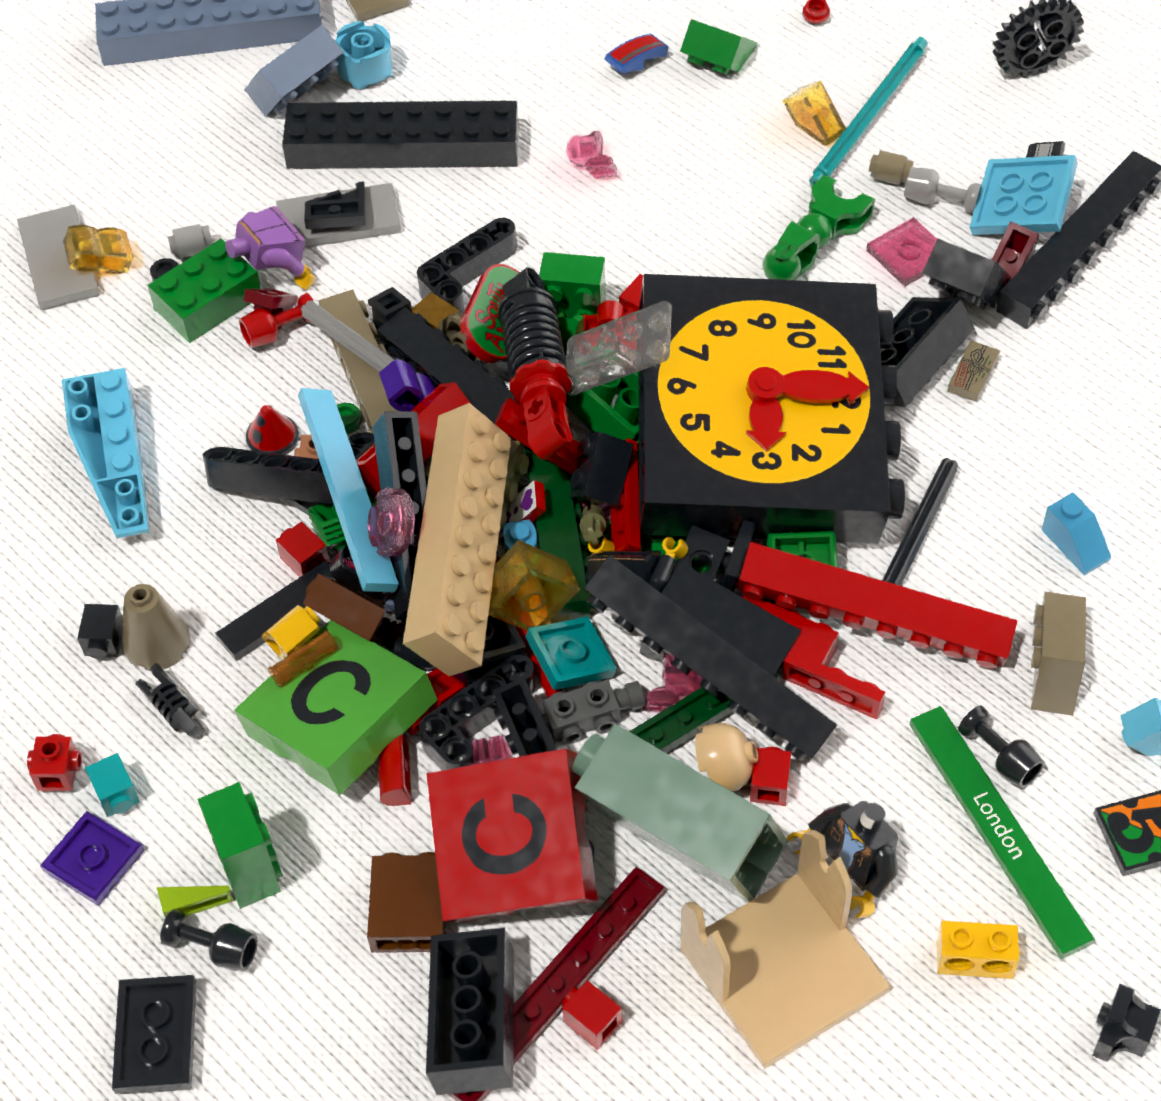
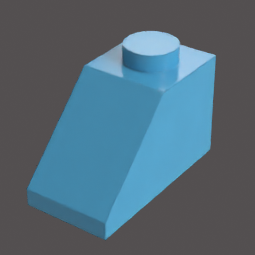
M1074 492L1047 507L1041 530L1084 576L1110 561L1111 554L1095 514Z

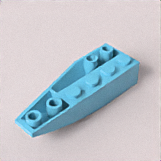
M125 368L61 379L68 433L116 539L148 533V509L132 387Z

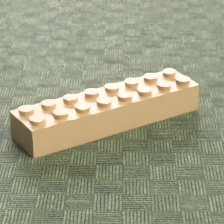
M470 403L438 416L403 639L405 646L447 676L482 666L511 447V438Z

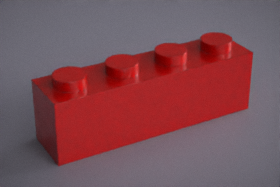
M456 382L440 384L410 411L417 412L424 468L426 466L425 461L433 454L438 416L470 403ZM373 444L356 462L365 486L374 496H381L375 444Z

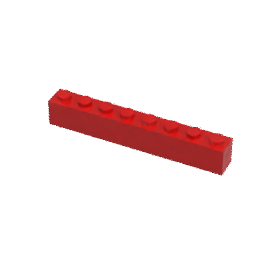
M753 542L749 544L736 588L743 591V595L752 599L761 600L765 597L775 600L776 604L782 608L795 609L799 607L809 610V614L816 618L829 619V617L843 620L842 624L854 629L870 628L876 630L875 633L888 639H895L896 636L909 640V644L918 648L928 649L929 646L943 650L942 653L948 657L960 659L965 656L975 659L978 665L986 668L1002 667L1008 660L1018 622L1016 619Z

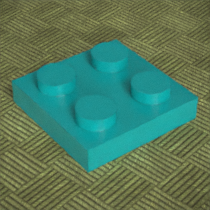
M588 616L528 628L525 638L553 690L614 677L617 668Z

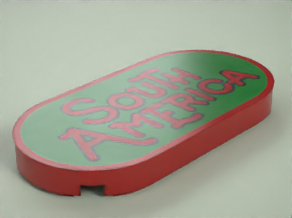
M505 264L492 265L480 276L460 321L461 334L464 333L467 338L465 343L468 349L479 359L493 364L497 361L502 363L507 361L503 331L498 319V307L505 297L502 286L519 273L515 268Z

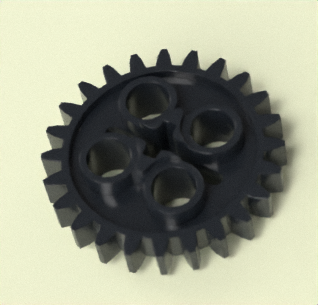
M1031 0L1027 9L1020 6L1018 15L1010 14L1011 21L1009 23H1001L1004 31L995 33L998 40L992 43L995 47L992 51L996 57L995 60L1006 74L1011 72L1013 77L1020 73L1025 78L1029 72L1034 76L1039 69H1042L1045 73L1051 64L1057 67V60L1059 58L1066 60L1067 56L1065 53L1075 50L1072 44L1081 41L1078 35L1084 32L1082 25L1085 23L1081 17V12L1072 0H1048V2L1046 0H1039L1038 4Z

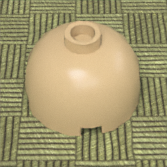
M713 723L699 726L698 730L702 733L695 735V751L699 771H706L711 780L732 792L740 790L747 784L753 773V763L758 762V751L754 741L748 742L744 732L730 724Z

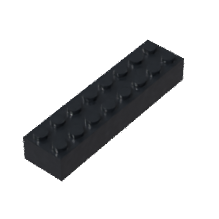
M517 100L287 103L282 139L286 168L517 167L519 141Z

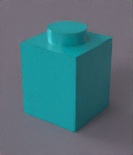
M118 753L85 767L107 817L124 813L133 805L140 803Z

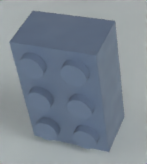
M321 25L261 68L244 91L265 117L273 111L279 114L287 108V103L291 102L294 98H301L310 90L312 85L315 83L320 84L331 75L330 72L339 66L337 60L344 52L324 26Z

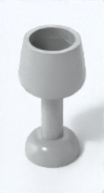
M911 167L904 196L922 204H929L933 201L935 195L963 201L964 209L967 212L973 213L981 184L973 183L965 190L939 183V174L934 169Z

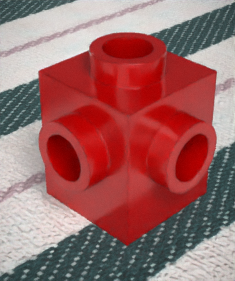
M51 734L49 736L35 737L34 749L28 752L27 767L37 791H73L75 772L80 771L82 766V754L80 750L76 749L71 736Z

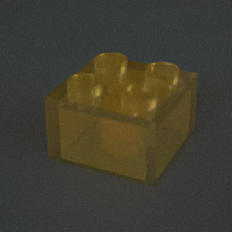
M518 540L495 564L488 613L489 616L528 631V628L546 625L580 588L567 561Z

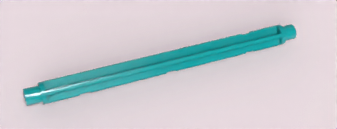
M918 37L915 42L908 46L907 50L832 148L813 170V175L809 179L811 186L824 175L830 177L920 57L923 56L924 49L928 45V41L925 38Z

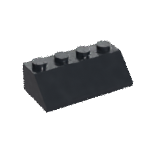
M912 297L893 318L891 346L889 349L880 350L881 364L896 366L897 391L894 403L884 405L906 407L910 404L920 390L930 382L933 375L948 361V358L964 343L967 336L974 330V326L961 298Z

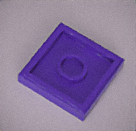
M86 811L42 862L40 867L46 874L99 906L143 853L144 848L142 844Z

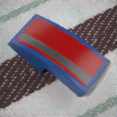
M652 33L620 44L607 53L604 60L612 65L615 71L629 74L631 71L643 70L645 60L667 56L669 46Z

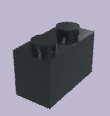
M603 432L586 434L578 447L579 460L577 468L570 479V487L572 489L569 498L590 505H598L601 509L619 507L634 444Z

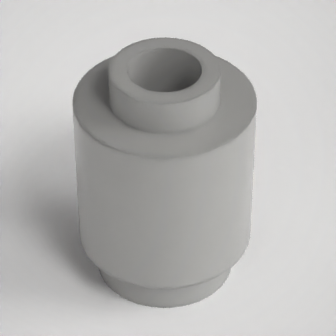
M200 224L172 229L173 236L167 237L171 254L177 253L179 259L194 256L213 244L208 225L201 226Z

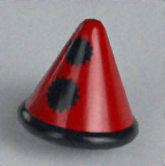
M264 405L260 408L255 419L249 424L245 438L248 447L253 451L285 454L297 443L299 430L296 423L290 417L281 414L269 405Z

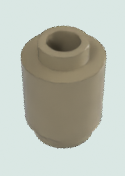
M880 150L878 155H872L868 172H872L873 179L896 185L906 184L914 161L907 160L908 156Z

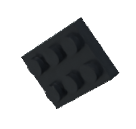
M194 975L119 980L112 1090L115 1094L192 1089L197 985Z

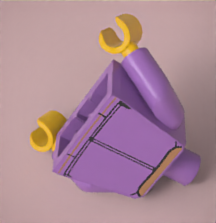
M276 206L257 213L253 211L247 212L237 222L235 238L226 241V251L231 258L244 256L255 269H286L294 275L295 283L306 290L316 279L311 274L310 268L301 263L305 239Z

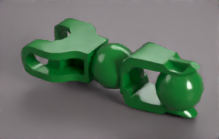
M827 175L822 176L812 186V200L809 202L808 207L809 214L801 217L797 223L791 221L775 247L767 251L762 261L765 276L768 279L796 280L812 267L818 250L827 246L830 240H833L840 234L857 233L866 225L873 214L875 198L864 193L853 199L840 198L835 194L834 190L837 180Z

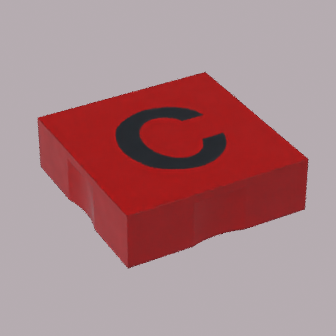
M565 748L426 773L443 921L463 923L507 916L527 908L551 909L598 901L592 850L585 830V797L575 788L581 776L573 772V764L578 753Z

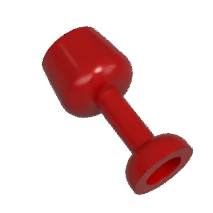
M302 294L298 298L297 307L273 316L269 310L259 308L240 318L239 327L247 345L253 348L275 342L278 338V327L300 318L311 323L302 316L301 311L303 305L308 301H313L310 294Z

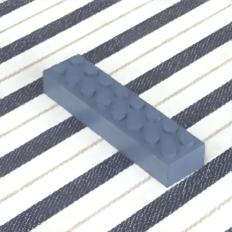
M118 0L95 3L96 42L103 66L299 42L322 25L319 0Z

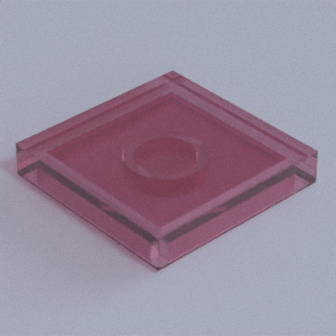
M913 217L867 243L866 251L906 287L925 276L922 272L937 238Z

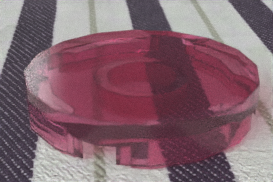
M385 487L375 496L378 499L376 506H371L369 510L368 536L372 546H377L378 551L376 552L379 555L398 557L405 552L413 536L415 524L414 506L409 494L404 489Z

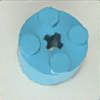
M364 21L349 23L338 30L337 38L334 40L344 53L337 60L339 66L336 69L342 79L351 83L356 89H363L392 75L390 35L383 26L373 23V26H366Z

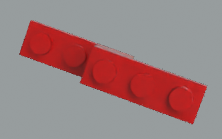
M745 595L743 596L744 599L801 630L784 659L782 679L871 718L878 719L883 710L886 691L879 689L877 685L871 682H863L853 678L839 668L828 667L837 651L839 632L833 630L827 624L816 623L802 617L794 610H786L776 606L764 597L761 600H756Z

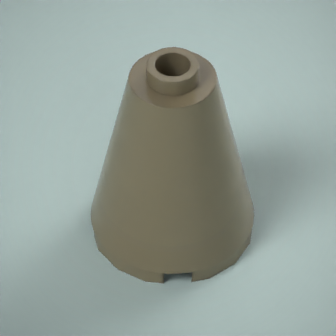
M138 584L131 587L124 596L122 648L125 656L131 664L145 667L147 671H151L150 668L155 663H158L163 670L177 664L183 658L182 654L186 647L189 648L190 633L187 624L153 586Z

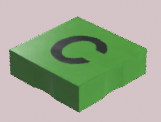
M330 620L234 711L248 737L279 757L295 762L307 775L336 794L341 795L376 761L379 754L390 742L403 734L438 699L426 672L376 643L370 642Z

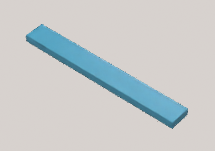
M301 388L298 398L362 590L395 592L399 583L332 390Z

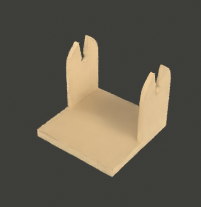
M814 830L806 832L801 839L797 874L708 927L705 926L703 910L695 902L689 901L681 908V951L764 1069H767L890 992L891 988L890 984L846 927L852 897V884L841 857L835 859L828 866L825 859L827 857L825 836Z

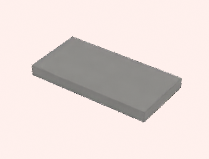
M392 182L365 187L366 225L355 227H332L322 230L306 229L304 221L305 202L317 197L326 196L330 192L276 200L277 208L305 239L304 247L401 232ZM356 188L340 190L341 195L353 191Z
M75 204L17 219L40 310L100 295Z

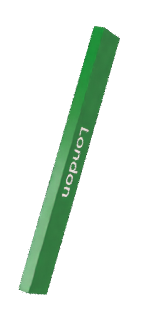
M942 706L911 718L909 725L1060 960L1093 945L1094 937Z

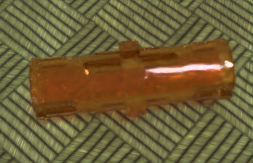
M325 630L321 635L304 646L297 645L294 647L292 654L272 667L270 666L267 670L274 682L280 687L303 670L308 672L313 669L315 662L332 651L337 650L338 645L331 634Z

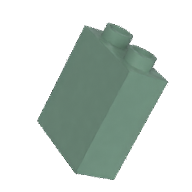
M616 723L606 738L598 734L590 736L581 747L574 761L573 772L581 776L575 788L605 817L747 903L755 899L789 842L768 812Z

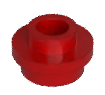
M808 0L803 7L802 15L805 20L818 24L830 17V8L825 0Z

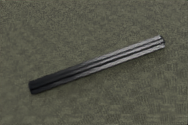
M949 458L942 459L882 579L883 581L902 585L957 473L958 463L955 460H950Z

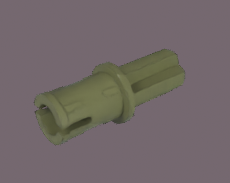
M591 504V510H589L588 506L583 509L579 524L584 541H592L593 545L599 543V537L603 536L606 529L603 510L595 504Z

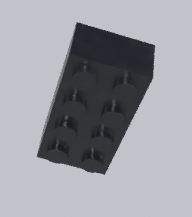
M505 927L432 935L426 1075L436 1095L513 1088L514 949Z

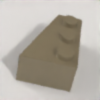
M1045 591L1042 605H1035L1033 624L1035 626L1032 646L1036 647L1033 648L1031 668H1034L1031 709L1073 716L1085 666L1086 597Z

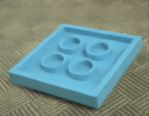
M1076 155L989 159L969 226L972 235L1004 234L1010 221L1036 233L1060 232L1078 165Z

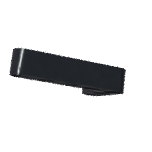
M361 432L348 437L356 460L375 444L373 433ZM214 447L202 454L207 483L210 488L334 504L319 459L229 447Z

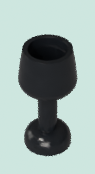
M982 705L973 708L960 722L958 731L965 737L979 735L998 753L995 762L996 770L1007 780L1020 788H1024L1033 782L1045 765V761L1037 751L1024 739H1016L1007 743L988 725L990 717L987 709Z
M177 909L171 910L166 916L160 933L162 945L173 947L180 944L182 940L190 941L208 947L209 958L215 966L240 971L247 970L251 965L258 945V938L255 934L233 923L221 925L215 933L189 926L187 916Z

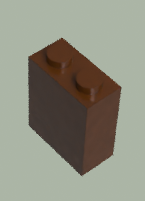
M319 573L316 579L312 580L307 587L306 598L303 602L305 606L362 638L393 649L395 640L401 639L405 631L407 619L396 620L395 610L378 600L338 582L336 579Z
M388 852L382 856H372L367 939L371 953L430 952L431 936L446 934V922L442 919L435 853L422 852L419 855H401L396 852Z

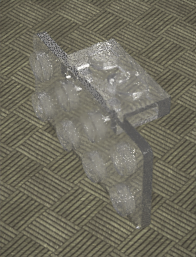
M661 301L570 337L567 342L566 363L567 373H569V377L572 380V387L567 394L573 396L665 362L670 356L672 305L667 301Z

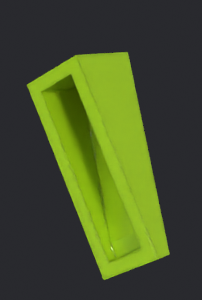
M229 885L156 887L165 918L173 909L180 910L186 916H190L234 901Z

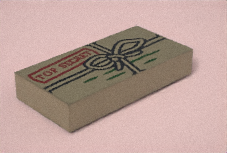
M971 340L948 384L947 391L977 402L999 358L1000 350Z

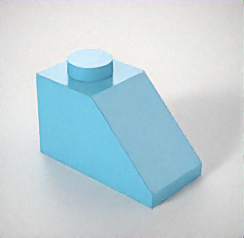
M1155 697L1120 715L1123 725L1122 737L1125 743L1130 748L1147 756L1161 755V700Z

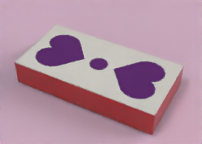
M534 480L517 495L515 501L510 503L506 514V523L527 519L533 522L546 511L544 483ZM503 530L499 532L498 541L504 542Z

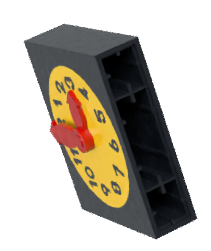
M665 274L643 275L638 307L640 535L688 536L692 525L724 538H737L743 520L755 523L754 525L756 526L752 539H767L771 533L835 532L836 542L879 543L887 520L901 519L903 516L905 486L903 479H891L888 474V461H897L899 457L901 427L899 421H885L884 404H893L896 397L897 370L895 365L881 364L880 349H889L892 343L893 314L891 310H878L876 284Z

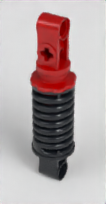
M526 267L502 286L505 297L498 307V319L503 331L510 378V392L513 393L514 400L521 405L524 412L529 446L540 459L546 460L573 441L565 406L567 402L566 394L571 390L572 380L569 377L565 360L566 357L557 318V302L549 292L544 290V283L538 273L531 267Z

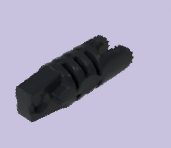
M155 663L150 670L161 684L153 689L147 681L140 678L135 685L176 732L182 729L188 736L198 739L206 730L195 716L199 710L162 667Z

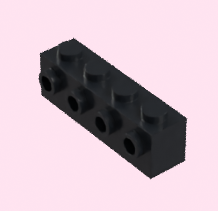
M524 676L492 691L499 707L494 713L502 730L506 728L509 730L510 734L504 737L513 756L516 754L526 756L558 750L540 707Z

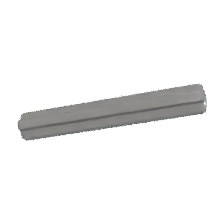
M308 301L301 307L304 318L380 372L394 361L392 357L314 301Z

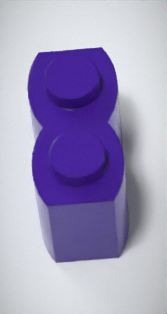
M395 359L379 372L388 401L397 411L410 412L436 388L431 378L415 373L414 368L403 360Z

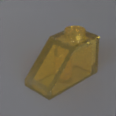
M821 80L801 86L782 100L795 126L823 146H828L838 139L846 129Z

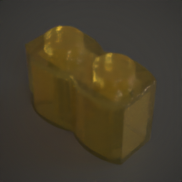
M72 225L67 228L63 244L71 269L81 272L100 270L109 274H122L129 271L134 256L126 231L114 227L96 229L88 225Z

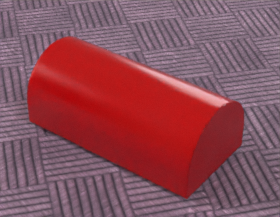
M403 733L390 742L378 756L380 801L388 806L411 805L412 802L409 742Z

